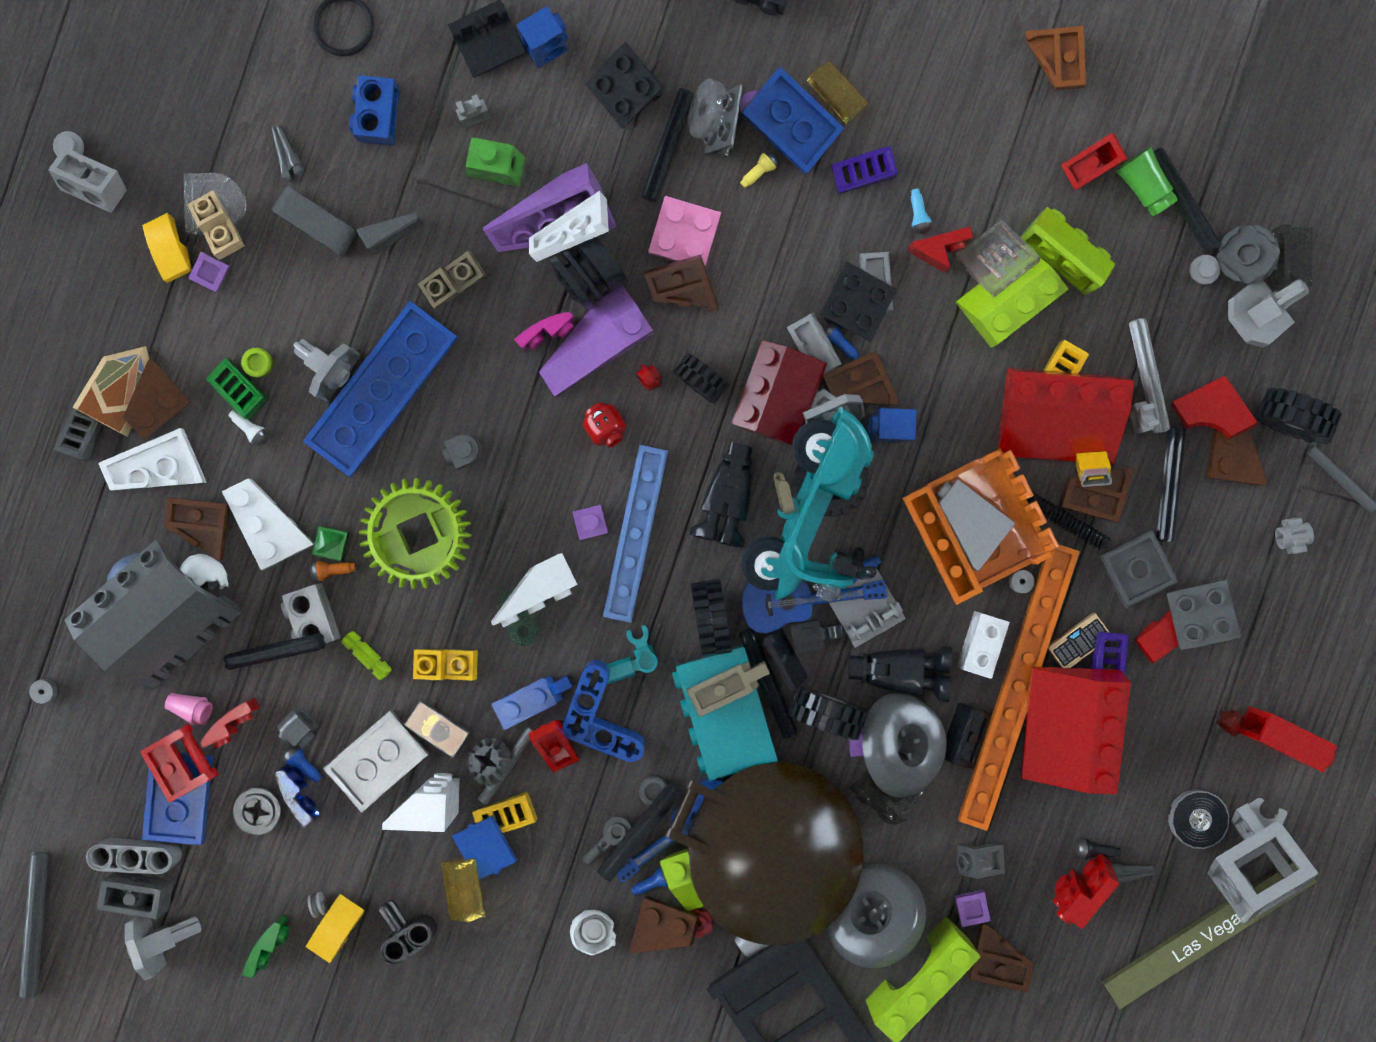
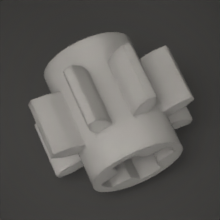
M1302 518L1282 520L1283 527H1278L1275 530L1278 547L1280 549H1287L1288 554L1307 552L1306 545L1312 544L1314 541L1311 525L1308 522L1302 523Z

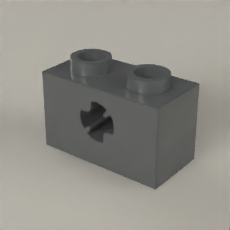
M114 872L101 882L97 910L158 919L169 910L174 881Z

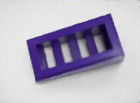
M890 146L831 164L838 194L895 179L898 174ZM883 158L885 172H881L878 159ZM867 162L872 164L874 172L872 176H869ZM859 165L863 179H857L854 166ZM848 168L851 183L846 184L842 170Z
M1098 631L1091 669H1102L1103 664L1115 665L1114 670H1121L1125 675L1129 634ZM1105 641L1119 642L1118 647L1104 646ZM1104 652L1117 653L1116 659L1103 658Z

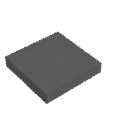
M1148 530L1098 555L1123 608H1128L1178 583L1153 530Z

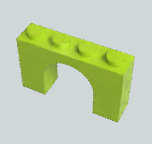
M947 916L926 936L931 945V952L920 971L907 984L897 990L885 979L865 1000L874 1024L893 1042H900L981 957L969 938Z

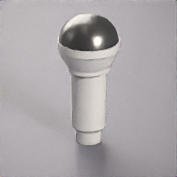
M235 410L229 413L228 416L232 419V422L246 433L251 444L262 445L266 442L268 432L264 427L253 424Z

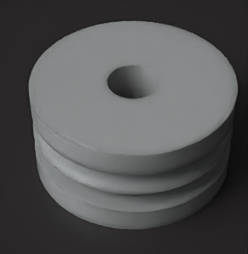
M1020 569L1010 574L1009 586L1015 592L1027 593L1034 586V577L1029 571Z
M50 679L34 682L29 690L31 699L40 704L54 700L58 693L56 683Z
M317 892L314 895L308 896V907L312 917L318 918L319 916L326 915L328 905L324 894Z

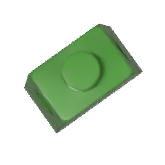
M471 138L465 177L520 187L525 157L513 145Z

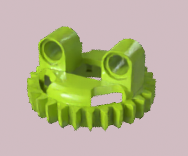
M418 478L414 479L412 487H410L407 479H403L401 489L396 483L390 484L391 493L381 489L380 492L383 499L371 498L376 507L375 509L366 507L365 511L371 516L370 518L360 520V522L368 525V529L359 531V534L367 536L368 539L361 542L360 546H369L370 551H367L363 557H374L375 559L369 567L380 566L379 577L389 573L388 583L390 584L399 578V587L401 588L405 587L407 581H410L411 589L417 588L418 581H421L423 588H428L429 579H432L434 584L438 585L440 584V574L444 578L449 579L451 576L447 569L450 567L457 571L459 567L454 561L456 559H466L460 553V550L470 549L468 544L463 543V538L472 537V534L463 532L465 527L471 523L461 519L467 513L466 510H457L456 507L459 506L461 501L459 499L452 502L449 500L453 494L452 491H447L442 495L443 485L438 484L432 490L431 480H426L424 487H421L420 479ZM420 494H421L422 496L429 497V498H431V499H433V500H435V501H438L440 504L435 503V502H433V501H431V500H428V499H424V498H422V497L420 496ZM386 508L387 515L384 519L381 530L378 532H373L374 527H378L379 521L383 515V513L380 512L381 509ZM426 513L437 536L438 543L412 554L401 527H397V525ZM393 564H399L403 567L412 569L416 574L412 575L409 574V571L402 570L396 566L394 568H391V566Z

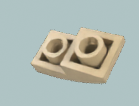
M214 190L187 204L197 227L204 233L213 255L218 260L245 246Z

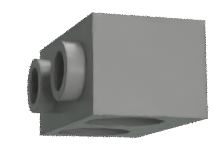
M64 147L48 169L59 190L112 213L127 192L117 170Z
M323 583L314 584L282 595L281 609L284 617L290 619L293 628L290 632L292 639L309 636L308 628L311 624L318 627L320 634L324 636L325 643L341 638ZM302 596L306 597L310 602V608L307 612L302 611L298 605L299 599Z

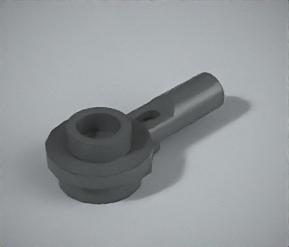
M614 816L608 819L603 827L604 836L582 857L584 862L591 866L611 845L617 846L632 828L629 821L621 816Z

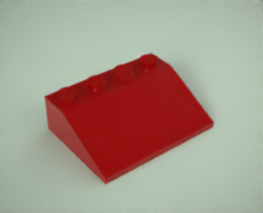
M1007 368L997 449L1001 448L1003 453L1011 450L1015 457L1076 462V454L1107 451L1110 465H1114L1130 414L1135 381L1119 376Z
M1032 667L1020 775L1022 779L1088 794L1117 795L1131 682L1121 670Z

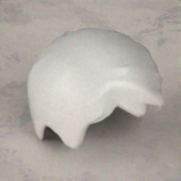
M197 554L189 556L180 567V570L199 587L206 581L210 590L214 589L217 584H219V589L221 590L229 585L225 568L219 561L209 555Z
M584 910L573 919L570 926V936L577 950L589 955H595L616 945V934L613 931L614 922L607 914L599 910Z

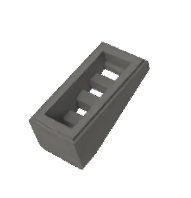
M416 213L361 227L356 231L366 248L373 254H377L422 227L423 222Z
M72 408L54 450L78 459L90 460L102 423ZM80 418L92 421L90 426L79 423ZM76 429L86 432L85 437L76 435ZM72 440L81 443L80 447L71 446Z

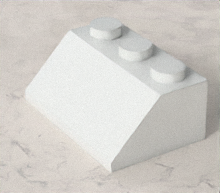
M450 773L434 774V777H430L383 822L382 830L445 832L459 812L460 778H452Z

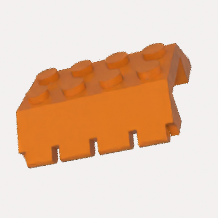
M1001 448L923 485L902 498L955 605L983 592L982 588L1030 564L1037 565L1053 557L1052 550L1059 547L1051 528L1049 527L1044 530L1040 528L1041 525L1047 523V520L1037 500L1029 504L1026 500L1034 496L1024 474L1017 477L1013 474V472L1021 468L1011 450L1003 453ZM959 479L1015 523L979 571L972 570L937 501L939 497L936 493L946 481L951 483L952 480Z

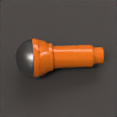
M317 561L310 567V576L314 580L323 581L331 575L349 574L356 571V564L350 562L328 564L323 561Z

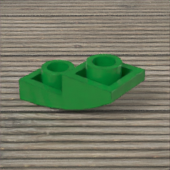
M282 915L260 937L247 959L242 973L243 976L254 978L261 969L265 970L270 959V952L273 953L280 944H285L290 927L286 926L288 916Z

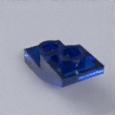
M286 764L276 772L277 782L290 811L305 828L320 813L316 810L315 802L310 797L302 796L300 793L308 785L304 781V774L297 767H291Z

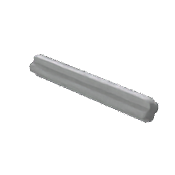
M1140 318L1131 321L1129 327L1147 404L1154 402L1155 408H1153L1155 418L1160 421V424L1154 426L1155 429L1152 431L1153 433H1162L1170 430V424L1147 320Z

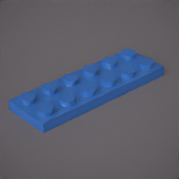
M409 301L303 442L348 477L352 478L448 353L458 337Z

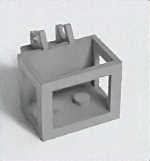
M1257 798L1251 803H1246L1236 809L1230 822L1244 841L1216 857L1207 873L1244 925L1303 890L1319 874L1284 828L1283 823L1288 814L1287 811L1279 808L1278 815L1275 814L1273 819L1263 817L1260 813V805L1264 802L1262 798ZM1274 838H1276L1299 870L1296 872L1292 870L1272 843ZM1265 853L1283 879L1257 895L1253 890L1251 882L1243 872H1240L1239 868Z

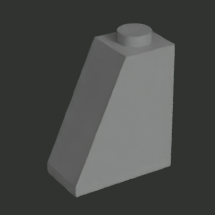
M959 479L952 480L951 483L946 481L936 493L939 497L937 501L972 570L979 571L1015 523Z

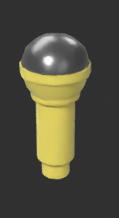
M766 151L761 154L757 162L758 164L740 182L745 189L756 182L765 172L767 173L777 168L779 160L775 153Z

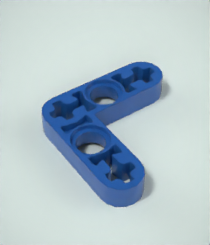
M590 661L582 672L563 723V732L568 739L628 762L638 761L643 756L646 746L643 736L632 730L595 717L610 677V670L603 661ZM594 670H599L600 677L597 679L595 687L589 686L592 679L591 673ZM583 694L592 696L594 705L591 707L582 706L578 700L579 696ZM578 714L584 715L580 724L581 728L578 731L573 730V724ZM606 730L612 735V740L607 743L598 740L596 733ZM618 736L622 737L619 746L616 747L615 744ZM630 742L636 743V748L633 752L628 751Z

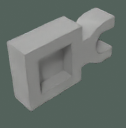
M477 94L471 96L472 99L464 103L462 101L456 102L458 108L456 113L464 129L491 118L484 100H479Z
M1146 401L1131 405L1129 419L1134 434L1155 429L1154 426L1160 424L1159 419L1155 418L1153 408H1155L1154 402L1147 404Z

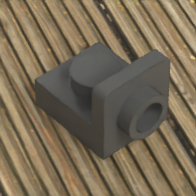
M995 842L978 846L957 845L956 862L959 874L975 879L1005 874L1003 844Z

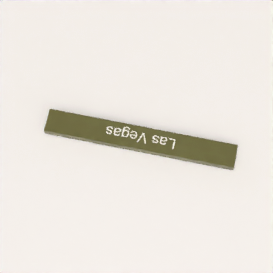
M1291 859L1287 861L1294 872L1299 870ZM1275 869L1253 883V890L1258 895L1283 878ZM1314 878L1303 890L1245 925L1229 903L1225 901L1103 980L1102 984L1116 1006L1122 1009L1316 883V880Z

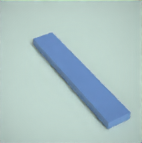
M639 445L603 617L632 623L667 460V450Z

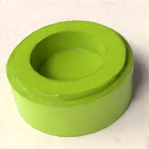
M251 348L243 354L241 365L246 374L255 378H262L272 371L273 358L266 350Z

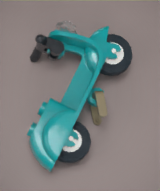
M840 406L837 413L834 412L830 421L823 419L813 420L799 428L792 444L793 454L800 467L808 472L796 499L791 495L790 487L785 480L784 474L782 472L774 474L775 487L782 509H778L777 513L781 518L787 519L780 539L770 536L758 538L750 543L743 553L741 564L743 574L748 582L761 590H774L775 600L790 595L796 590L802 579L815 583L813 588L817 591V597L827 602H833V599L840 600L842 596L840 593L841 589L853 585L854 578L860 580L875 577L877 573L875 567H865L863 565L864 550L860 547L853 550L852 559L848 558L842 550L833 551L828 560L829 564L813 562L807 558L810 546L833 495L849 500L851 494L856 495L862 479L859 478L864 467L867 468L870 465L874 456V451L871 450L872 444L865 428L852 413Z

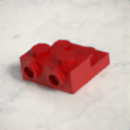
M1099 854L1095 860L1091 859L1087 862L1082 875L1071 869L1067 875H1062L1057 881L1054 890L1056 897L1053 899V902L1060 908L1057 911L1058 917L1068 925L1074 923L1083 929L1120 884L1108 858Z

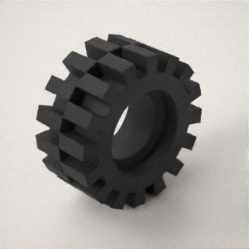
M688 352L673 370V373L680 380L712 404H715L729 387V384L719 374Z

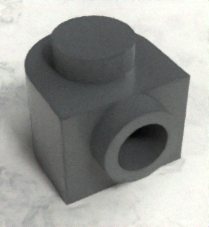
M458 435L444 442L446 449L442 450L443 456L449 466L454 464L458 470L475 463L481 456L480 443L471 436Z
M294 707L277 724L278 736L286 744H292L294 747L299 745L304 749L316 737L313 733L319 725L305 711Z

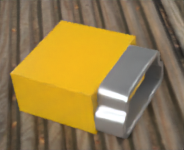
M1107 451L1076 454V467L1083 487L1112 484L1111 466Z

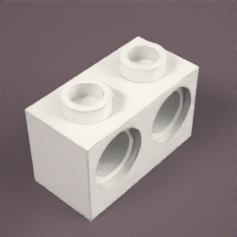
M974 611L957 667L992 679L1010 622Z

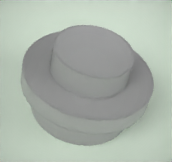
M64 131L54 139L53 150L57 157L64 147L83 155L84 143L76 133Z
M1201 255L1192 261L1190 275L1196 283L1207 285L1219 277L1220 265L1213 256Z

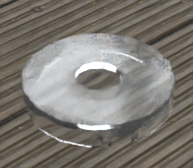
M712 78L704 80L694 94L689 110L688 126L691 135L695 138L706 140V137H712L717 132L724 118L725 108L721 106L722 99L726 100L727 92L725 85L719 80Z

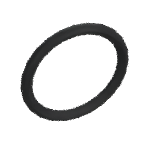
M340 0L322 1L316 8L312 19V30L318 44L327 52L338 56L353 55L365 48L371 40L374 30L373 15L369 7L362 0H346L356 3L362 8L367 17L368 28L364 39L357 46L341 50L326 44L321 38L318 28L319 17L324 8Z

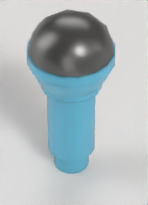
M913 189L911 190L910 197L914 213L911 226L916 233L925 234L931 229L932 220L925 212L920 190Z

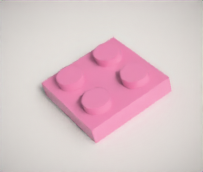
M665 196L648 254L674 262L701 254L706 267L721 212Z

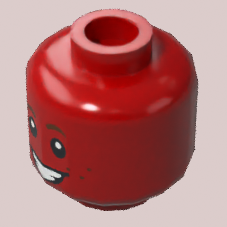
M600 402L585 412L583 428L595 445H607L608 448H611L623 440L622 435L626 430V422L614 405Z

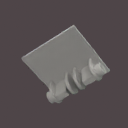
M876 568L877 573L875 577L864 580L858 579L855 584L846 586L845 589L861 587L862 584L883 580ZM887 585L886 599L864 600V598L829 603L855 648L906 619L902 613L901 606L895 601Z

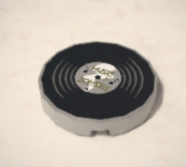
M1192 789L1181 793L1174 799L1171 805L1172 809L1170 815H1168V823L1171 832L1183 844L1191 848L1206 849L1215 846L1224 838L1229 828L1230 816L1226 805L1218 796L1206 790Z

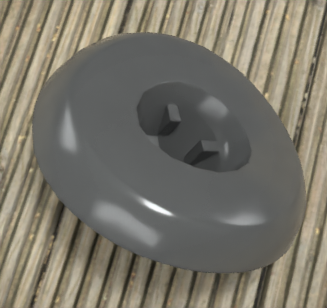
M904 693L885 695L870 708L863 727L862 743L865 763L873 781L884 793L897 798L909 797L921 792L937 777L944 763L947 739L941 718L928 703L913 695Z
M863 863L860 879L852 899L840 916L826 928L832 945L843 958L860 967L882 968L897 963L914 949L923 934L926 922V906L923 895L916 883L902 870L885 863Z

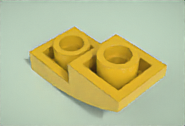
M166 213L142 225L153 260L162 279L166 283L192 271L187 247L179 241L175 219L171 215Z
M414 649L413 679L477 680L478 650Z
M340 894L320 922L306 947L328 963H331L365 911Z

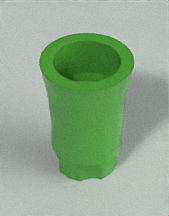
M1152 146L1138 153L1115 170L1132 189L1144 208H1148L1152 216L1164 211L1178 200L1172 191L1173 187L1156 159Z

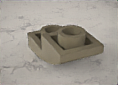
M467 251L445 268L440 267L418 283L432 307L436 309L462 294L487 277L473 253Z

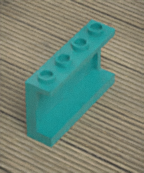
M743 644L732 647V653L707 656L686 663L676 664L677 671L672 672L676 689L682 688L685 699L680 701L684 717L690 716L693 728L688 729L693 746L699 745L702 756L697 757L701 774L707 773L709 781L734 774L756 764L760 765L778 761L756 688L753 689L754 692L701 717L698 716L686 691L687 688L739 663L747 662L748 658Z

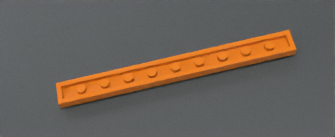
M1060 544L1059 547L1052 550L1053 557L1042 562L957 819L959 822L988 831L1027 713L1032 667H1042L1080 552Z

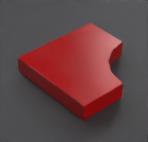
M1226 376L1173 401L1171 405L1186 429L1196 426L1212 427L1221 431L1229 440L1256 427L1258 423Z

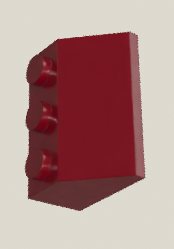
M762 340L732 424L747 432L792 446L795 434L805 424L803 412L810 410L827 363L789 347Z

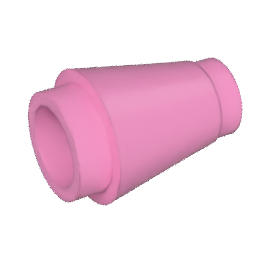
M170 693L165 701V709L194 726L206 724L213 711L212 703L208 702L205 697Z

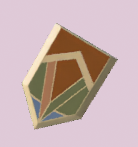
M144 346L104 356L72 408L128 437L133 428L123 418V415L149 360L147 347Z

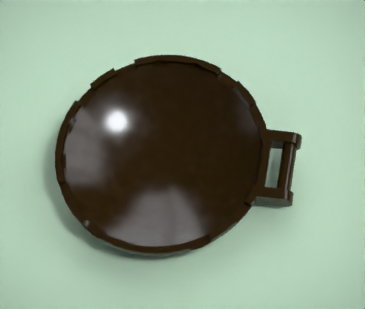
M783 762L756 764L734 773L733 776L725 780L721 785L719 784L714 790L688 779L685 786L687 791L671 827L666 828L664 836L688 846L690 877L694 890L709 915L720 926L735 936L749 942L775 946L806 940L820 933L840 916L852 899L860 879L863 865V840L853 808L842 792L831 781L806 767ZM698 794L705 796L688 835L681 833Z

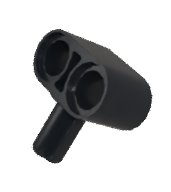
M393 899L385 902L379 908L383 918L393 931L381 947V957L387 964L397 965L425 948L436 933L437 924L431 916L421 914L407 921ZM415 927H424L428 932V936H419L415 932ZM390 943H399L403 948V952H394L391 949Z

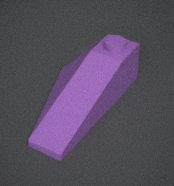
M585 163L559 175L484 226L483 231L498 252L529 248V237L598 191L603 195L604 193L588 163ZM607 204L608 227L611 230L616 225Z
M623 285L603 296L602 300L595 302L593 307H591L539 373L554 397L651 337L653 330Z

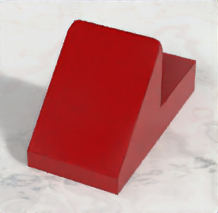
M1113 132L1063 163L1061 167L1074 190H1078L1104 173L1112 171L1127 160L1128 157Z
M969 226L914 241L908 247L909 253L946 273L950 270L946 249H948L949 253L965 249V244L973 238L971 228Z
M554 720L528 733L531 743L553 773L579 761L578 754L571 740L563 732V724L560 720Z

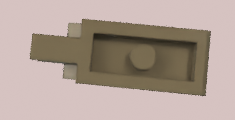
M747 661L687 688L686 691L698 716L701 717L754 692L753 689L759 687L757 680L770 674V671L765 661L750 667Z

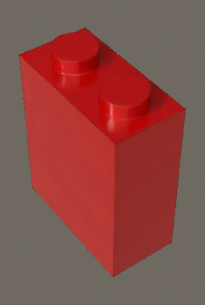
M1251 706L1248 707L1237 730V733L1295 762L1322 773L1332 765L1335 759L1337 745L1272 713Z

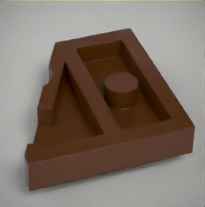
M701 254L645 271L644 276L654 302L666 304L672 302L684 307L694 305L706 307L708 311L718 310V303Z
M877 351L823 374L822 379L828 392L836 398L844 394L860 395L863 404L895 405L899 403Z
M151 358L147 361L123 418L145 440L191 402Z
M1213 428L1206 478L1266 486L1267 480L1250 430L1229 440L1221 431Z
M167 497L164 527L175 534H179L185 538V541L195 547H199L215 560H223L229 505Z
M649 896L644 897L629 953L635 954L691 946L694 943L701 915Z
M986 922L980 923L975 949L981 957L969 969L968 977L970 980L1028 993L1034 963Z

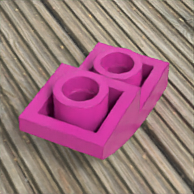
M570 312L550 316L530 326L514 340L524 351L528 348L534 350L545 339L542 336L545 332L554 340L558 336L564 338L574 328L572 323L575 321V318Z

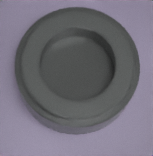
M650 775L644 778L639 786L641 800L650 806L666 787V781L657 775Z

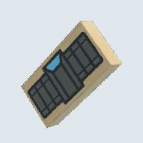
M1091 613L1050 643L1048 651L1061 668H1071L1094 651L1098 631H1109L1097 614Z

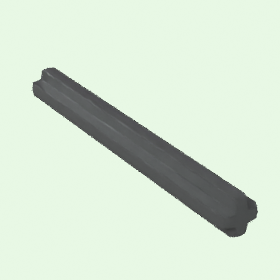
M41 851L33 852L30 855L19 988L21 999L35 998L38 993L49 857L46 852Z

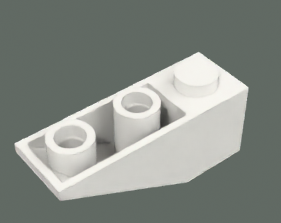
M560 553L531 567L492 619V625L501 622L502 626L505 627L518 621L517 614L522 611L528 610L529 614H532L546 607L543 601L551 597L558 601L571 595L570 588L576 586L577 583L563 554Z

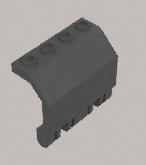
M155 540L64 621L73 640L105 672L137 687L141 685L154 690L164 681L163 679H167L171 675V671L164 665L165 663L170 662L181 667L185 660H189L208 643L207 640L210 641L215 637L213 630L209 627L212 622L221 626V628H225L229 625V621L232 622L242 613V610L234 601L224 595L218 598L194 584L175 565L165 545Z

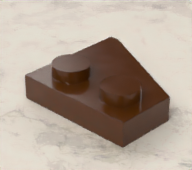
M1126 467L1111 470L1112 484L1083 487L1079 477L1068 478L1059 507L1119 523L1134 468Z

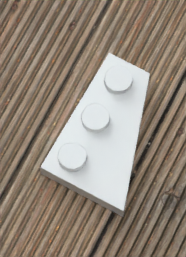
M598 191L529 237V255L538 262L608 232V211L605 196Z
M182 428L98 463L109 489L114 491L207 483L187 435Z
M248 478L222 491L261 570H265L314 546L315 542L252 479Z

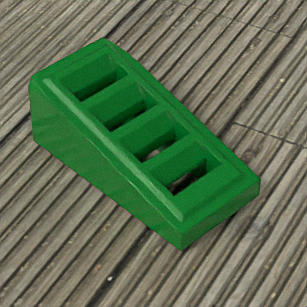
M225 358L206 378L217 392L245 419L250 420L270 399L228 358ZM228 368L231 373L219 383L217 381L218 377ZM236 377L238 381L228 391L225 387ZM244 385L246 389L235 398L233 395ZM250 393L254 395L245 405L241 404Z

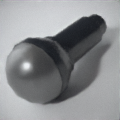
M1081 839L1075 845L1077 856L1085 860L1099 854L1112 858L1115 856L1119 857L1121 854L1120 848L1111 845L1095 844L1088 839Z

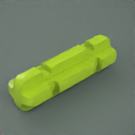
M349 632L342 639V644L348 650L352 649V654L368 670L372 669V674L378 680H383L392 670L385 661L381 662V657L366 642H361V637L356 632Z

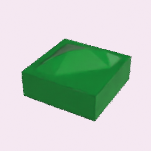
M318 526L312 555L343 561L350 532Z

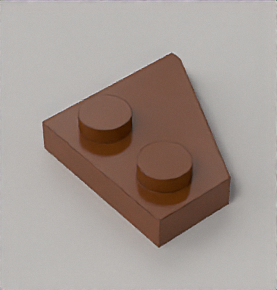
M1084 26L1025 31V40L1055 91L1086 87Z

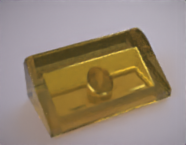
M827 61L808 77L807 82L846 124L869 104L830 61Z
M468 858L441 862L450 920L469 922L484 916L475 859Z

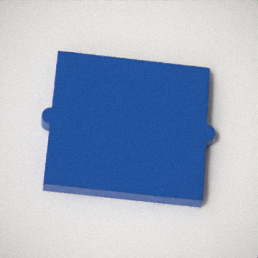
M493 815L478 823L471 822L468 828L452 836L476 881L492 873L498 874L502 868L517 861Z

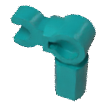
M645 624L641 626L643 631L641 638L633 637L631 629L627 630L628 640L636 647L633 650L635 659H631L629 656L608 663L610 677L607 684L635 676L636 671L639 670L644 673H650L657 667L658 657L654 652L652 644L647 642L649 630Z

